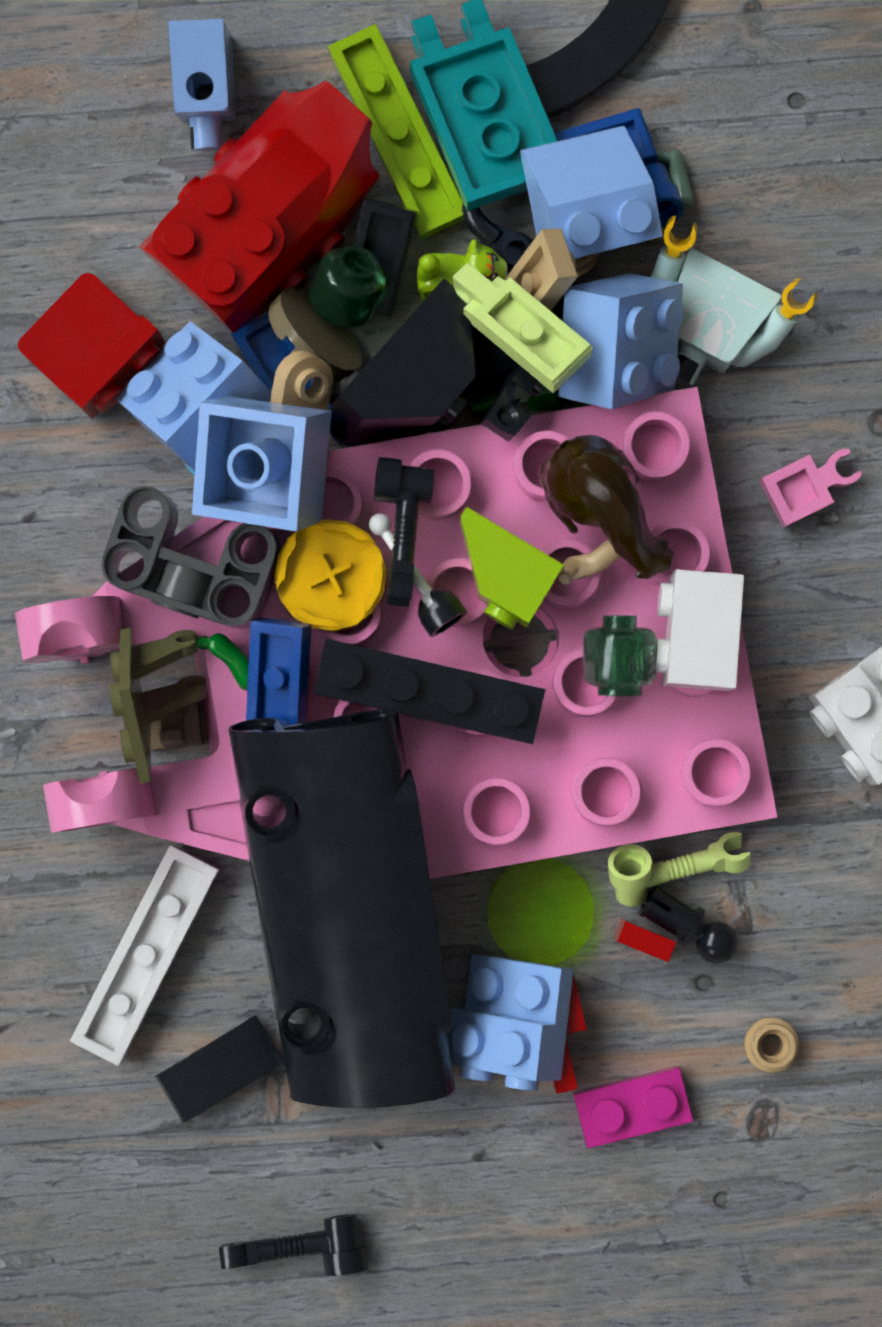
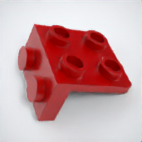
M84 273L19 339L18 349L93 420L99 412H107L118 402L116 399L124 391L123 387L153 361L162 351L161 348L166 342L159 330L143 315L139 317L94 274Z

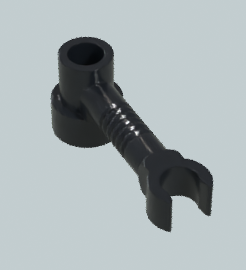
M379 457L375 477L374 501L396 504L394 546L392 548L386 604L409 607V600L412 599L414 547L419 501L431 502L434 469L402 465V459Z
M356 1214L324 1218L325 1230L308 1232L298 1236L296 1234L293 1236L289 1235L288 1237L283 1236L277 1239L268 1238L222 1244L219 1247L221 1269L254 1265L261 1262L278 1260L279 1258L283 1259L284 1257L287 1259L294 1256L299 1257L305 1254L314 1255L320 1253L323 1255L325 1276L358 1273L368 1270L369 1267L366 1246H360Z

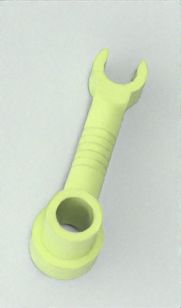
M739 832L724 834L719 838L718 842L711 843L705 850L653 864L652 858L646 849L638 845L626 844L613 850L608 858L609 880L615 887L617 900L625 906L635 907L647 899L648 887L710 870L715 872L741 873L750 867L751 853L745 852L739 855L727 853L742 847V833Z

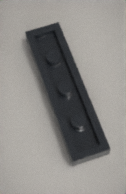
M326 639L313 694L375 709H392L398 711L401 715L533 745L546 689Z

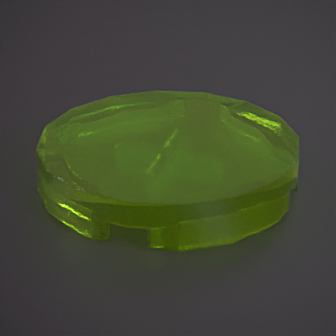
M550 858L519 863L508 867L493 884L487 901L488 926L497 945L513 959L555 965L574 956L588 940L594 921V900L585 880L567 864Z

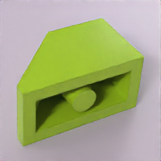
M466 506L460 517V525L479 600L488 604L484 613L509 629L513 630L517 622L527 628L560 574L564 564Z

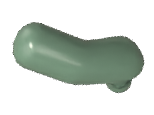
M675 147L673 152L657 150L655 148L657 153L656 160L670 163L669 179L679 190L684 210L690 208L694 203V196L683 154Z

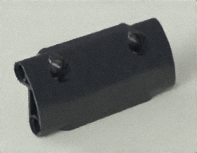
M379 709L283 727L276 718H257L233 724L229 727V735L240 795V808L291 1099L299 1103L326 1107L377 1108L433 1101L450 1095L455 1090L447 1033L452 1031L451 1015L417 791L410 769H407L399 712L392 709ZM274 795L281 799L279 809L272 815L259 816L253 812L255 802L263 796ZM294 801H295L296 804H297V816H296V810H295V803H294ZM310 1008L315 1010L313 1017L306 1023L294 1024L289 1021L290 1016L298 1009ZM329 1016L332 1018V1028H331Z

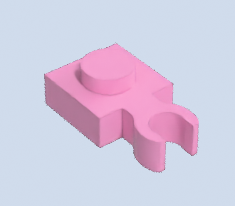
M850 449L836 451L826 460L824 466L818 469L809 454L759 480L782 528L833 504L834 501L828 488L847 487L861 477V471L849 477H843L836 471L837 460L847 457L851 453Z

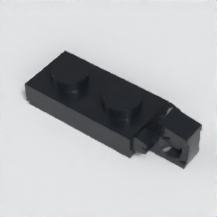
M564 295L551 310L562 321ZM516 362L496 394L497 398L481 424L504 438L503 440L509 442L531 417L527 400L531 396L536 398L545 386Z

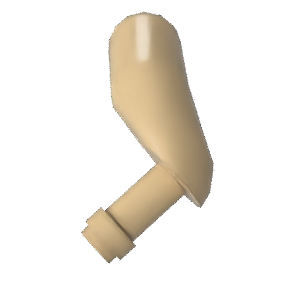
M607 539L591 553L567 558L563 563V571L559 574V581L567 585L572 580L582 579L601 572L611 566L621 556L614 551Z

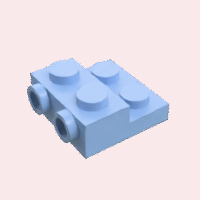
M471 954L465 1008H452V1031L449 1033L448 1040L451 1062L453 1065L461 1066L460 1077L471 1080L492 1081L493 1073L506 1075V1087L521 1090H538L539 1081L561 1080L573 969L487 954Z

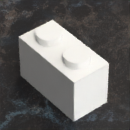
M676 569L670 575L669 583H660L657 612L658 616L667 617L665 639H656L653 664H656L657 673H663L662 686L719 691L736 689L744 575Z

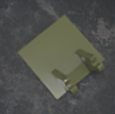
M131 627L120 629L119 651L111 652L110 654L114 683H110L112 709L115 717H123L125 729L120 731L125 763L135 762L140 784L151 782V723L207 697L205 678L198 675L187 676L180 679L176 684L142 692L139 678L183 657L193 655L198 651L196 633L192 630L176 631L167 638L135 646Z

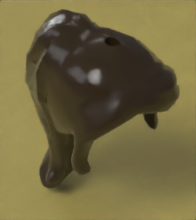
M582 435L563 441L549 453L541 467L540 481L549 507L571 533L575 534L578 532L572 520L585 526L601 527L614 551L637 570V578L650 579L656 574L670 569L674 553L668 548L669 541L658 539L651 533L636 488L639 477L622 450L605 438L595 435Z

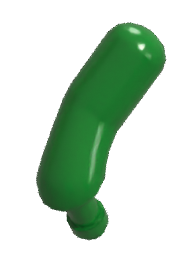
M216 633L211 638L199 636L196 643L197 647L203 650L210 649L214 656L228 666L239 687L247 691L249 659L245 653L223 634Z

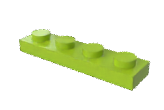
M376 23L328 45V53L353 104L369 117L373 123L370 139L403 207L418 211L414 230L419 240L421 241L463 221L464 218L461 210L463 201Z

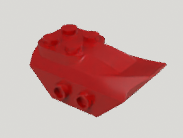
M326 80L314 87L295 93L284 90L239 140L232 137L222 145L213 160L216 164L202 179L196 176L183 187L177 198L178 204L165 216L156 229L138 248L234 334L267 312L269 304L286 288L302 289L309 279V275L306 273L308 269L319 258L323 261L328 260L343 244L345 236L342 233L346 230L362 205L364 198L367 197L380 177L372 166L370 158L372 121Z

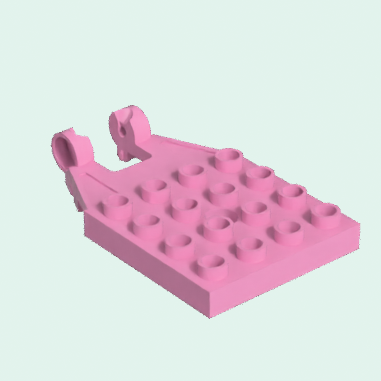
M698 387L657 393L651 398L615 409L589 405L531 415L530 419L509 442L480 424L328 451L322 520L346 521L367 532L381 550L387 574L383 597L373 614L360 624L337 632L311 628L306 722L379 710L313 694L326 639L546 689L533 745L399 714L407 769H410L417 791L430 879L778 818L742 623L740 627L736 689L719 691L662 686L663 673L657 672L656 676L653 673L647 678V671L653 665V662L649 663L651 660L650 650L655 648L654 646L645 647L648 641L655 643L656 639H665L667 617L658 616L657 612L660 583H669L670 575L676 569L732 574ZM582 435L599 436L622 450L631 462L639 477L636 488L645 512L647 525L654 537L669 541L668 548L674 553L672 565L668 571L658 573L650 579H640L636 577L637 570L620 557L607 569L582 579L572 580L567 585L559 581L558 575L534 615L543 623L547 631H555L556 641L549 642L547 654L541 663L531 668V676L522 677L520 676V671L509 669L498 662L493 652H485L483 642L490 641L492 629L497 622L484 613L488 604L479 600L460 525V517L467 506L562 564L569 557L593 552L607 540L601 527L585 526L572 520L578 532L575 534L571 533L549 507L540 481L541 467L549 453L563 441ZM379 457L402 459V465L434 469L431 502L419 501L414 564L431 589L443 588L451 591L459 598L468 611L459 622L435 637H430L420 622L417 612L422 594L414 583L409 607L386 604L392 551L382 536L371 532L369 521L375 514L382 513L387 515L391 521L390 530L394 534L396 504L374 501L375 477ZM203 516L175 535L169 549L218 566L230 533L244 523ZM266 527L278 538L281 548L286 540L296 532ZM251 536L241 546V557L246 564L260 563L268 553V543L263 536ZM143 557L120 572V576L124 581L135 580L141 575L144 569ZM274 580L260 617L301 623L294 619L280 601ZM108 581L91 597L55 601L15 612L23 663L80 660L81 664L91 663V658L103 656L106 652L119 650L120 629L130 627L135 646L167 638L170 634L180 630H192L196 633V638L199 636L211 638L212 635L220 633L227 636L249 659L250 627L242 629L231 628L202 617L197 619L151 603L152 600L119 589ZM239 587L231 589L226 593L222 605L228 617H239L247 611L250 604L249 594L245 588ZM197 647L198 651L194 653L197 675L205 678L207 697L202 700L210 746V755L208 757L151 767V782L141 784L136 768L114 772L104 771L99 772L97 777L62 780L44 784L43 789L50 832L58 833L111 824L146 835L249 861L229 735L230 726L246 721L247 691L239 687L228 666L214 656L210 649L203 650ZM274 795L263 796L255 802L253 812L259 816L272 815L279 809L281 799ZM294 801V803H295V810H296V816H297V804H296V802Z

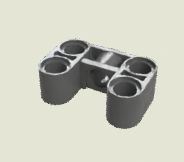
M148 486L134 488L127 493L120 505L102 558L103 574L110 584L124 591L150 599L153 604L197 619L202 617L231 628L242 629L250 627L251 620L262 615L274 582L277 556L282 549L280 541L273 532L265 526L247 523L239 525L230 533L217 566L169 549L179 517L177 506L171 498L156 488ZM146 501H159L163 510L159 523L154 527L142 528L137 520L140 506ZM255 535L265 537L268 543V553L265 559L257 564H246L241 557V546L244 541ZM139 552L144 561L143 572L135 580L124 581L119 572V564L122 558L128 553ZM237 587L245 588L250 598L247 611L239 617H228L222 605L224 596L231 589Z

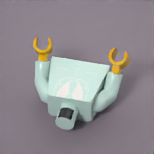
M672 216L668 219L664 230L663 238L667 246L660 249L651 277L683 283L682 304L684 307V317L679 329L677 354L680 369L675 383L691 388L704 365L718 373L724 374L730 365L746 367L775 351L797 323L798 317L796 314L800 315L808 312L816 303L818 291L816 290L808 302L800 303L794 299L792 290L802 278L792 280L784 289L782 295L693 249L692 246L696 241L698 231L696 222L692 226L690 236L684 239L676 238L671 232L676 216ZM688 249H690L686 256L683 251H687ZM782 296L783 304H777Z

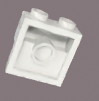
M882 646L808 697L815 707L809 713L817 727L827 738L833 734L846 751V753L841 755V759L848 771L858 782L866 779L869 785H879L882 783Z

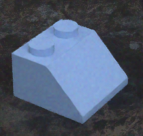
M625 126L520 150L536 236L541 229L561 228L568 250L573 254L574 259L663 237L653 181Z

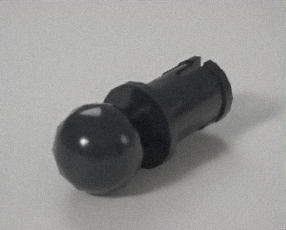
M657 885L649 891L646 899L648 901L647 905L641 904L638 915L649 919L677 936V943L683 947L691 939L695 941L697 951L704 960L714 964L724 963L730 960L736 953L738 945L736 932L729 924L721 921L703 922L702 920L705 915L703 908L698 907L694 910L661 890Z

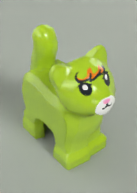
M476 239L471 240L466 255L451 253L423 255L419 259L417 269L418 292L421 295V303L444 278L453 285L452 277L467 262L491 282L497 276L505 280L508 270L506 260L501 258L492 248L480 244Z

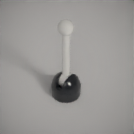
M375 514L369 521V528L373 534L382 536L392 551L394 534L390 530L391 521L385 514ZM414 564L413 583L422 594L417 614L429 636L435 637L459 622L468 611L459 598L451 591L443 588L431 589Z

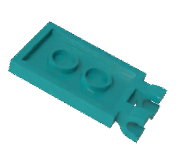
M471 0L461 4L464 18L460 19V26L467 41L445 49L432 14L411 21V27L415 34L411 36V43L418 58L410 61L409 71L467 211L526 191L527 185L520 150L557 141L510 27L494 32L483 0Z

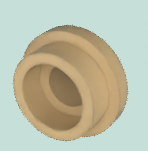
M765 1017L754 1022L747 1030L744 1038V1050L749 1061L758 1069L770 1073L780 1072L787 1069L795 1061L799 1052V1039L794 1028L786 1021L776 1017ZM769 1034L777 1035L780 1040L779 1049L772 1054L764 1053L761 1047L763 1038Z

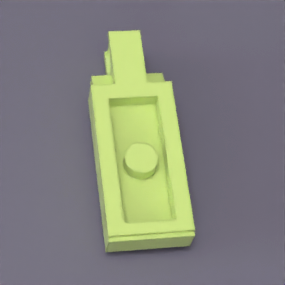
M468 262L452 277L453 287L457 295L467 304L463 308V314L471 321V324L552 393L557 391L591 358L593 349L591 344L512 278L509 277L505 281L497 276L491 282Z

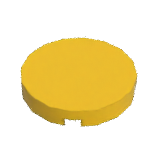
M324 519L319 521L318 524L295 532L286 540L277 556L274 580L280 601L294 619L301 623L311 624V628L315 630L337 632L355 627L373 614L384 595L387 572L381 550L367 532L346 521Z

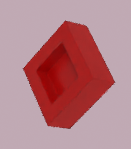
M620 919L613 939L619 943L666 962H669L676 945V941L624 919Z

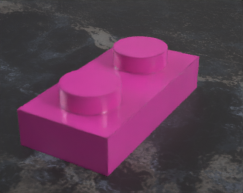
M678 1066L573 1092L587 1149L693 1122Z

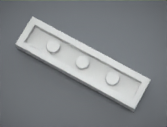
M174 845L169 846L70 1042L117 1066L123 1062L220 871L218 867Z

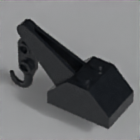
M462 203L461 210L465 224L482 245L492 248L501 258L506 260L508 276L533 240L522 232L513 231L491 222L482 213L480 207L467 211L464 203ZM444 278L335 400L328 410L332 411L330 433L343 445L371 444L423 435L429 429L433 432H440L471 400V397L466 393L506 378L516 361L471 324V321L463 314V308L467 304L457 295L453 285Z

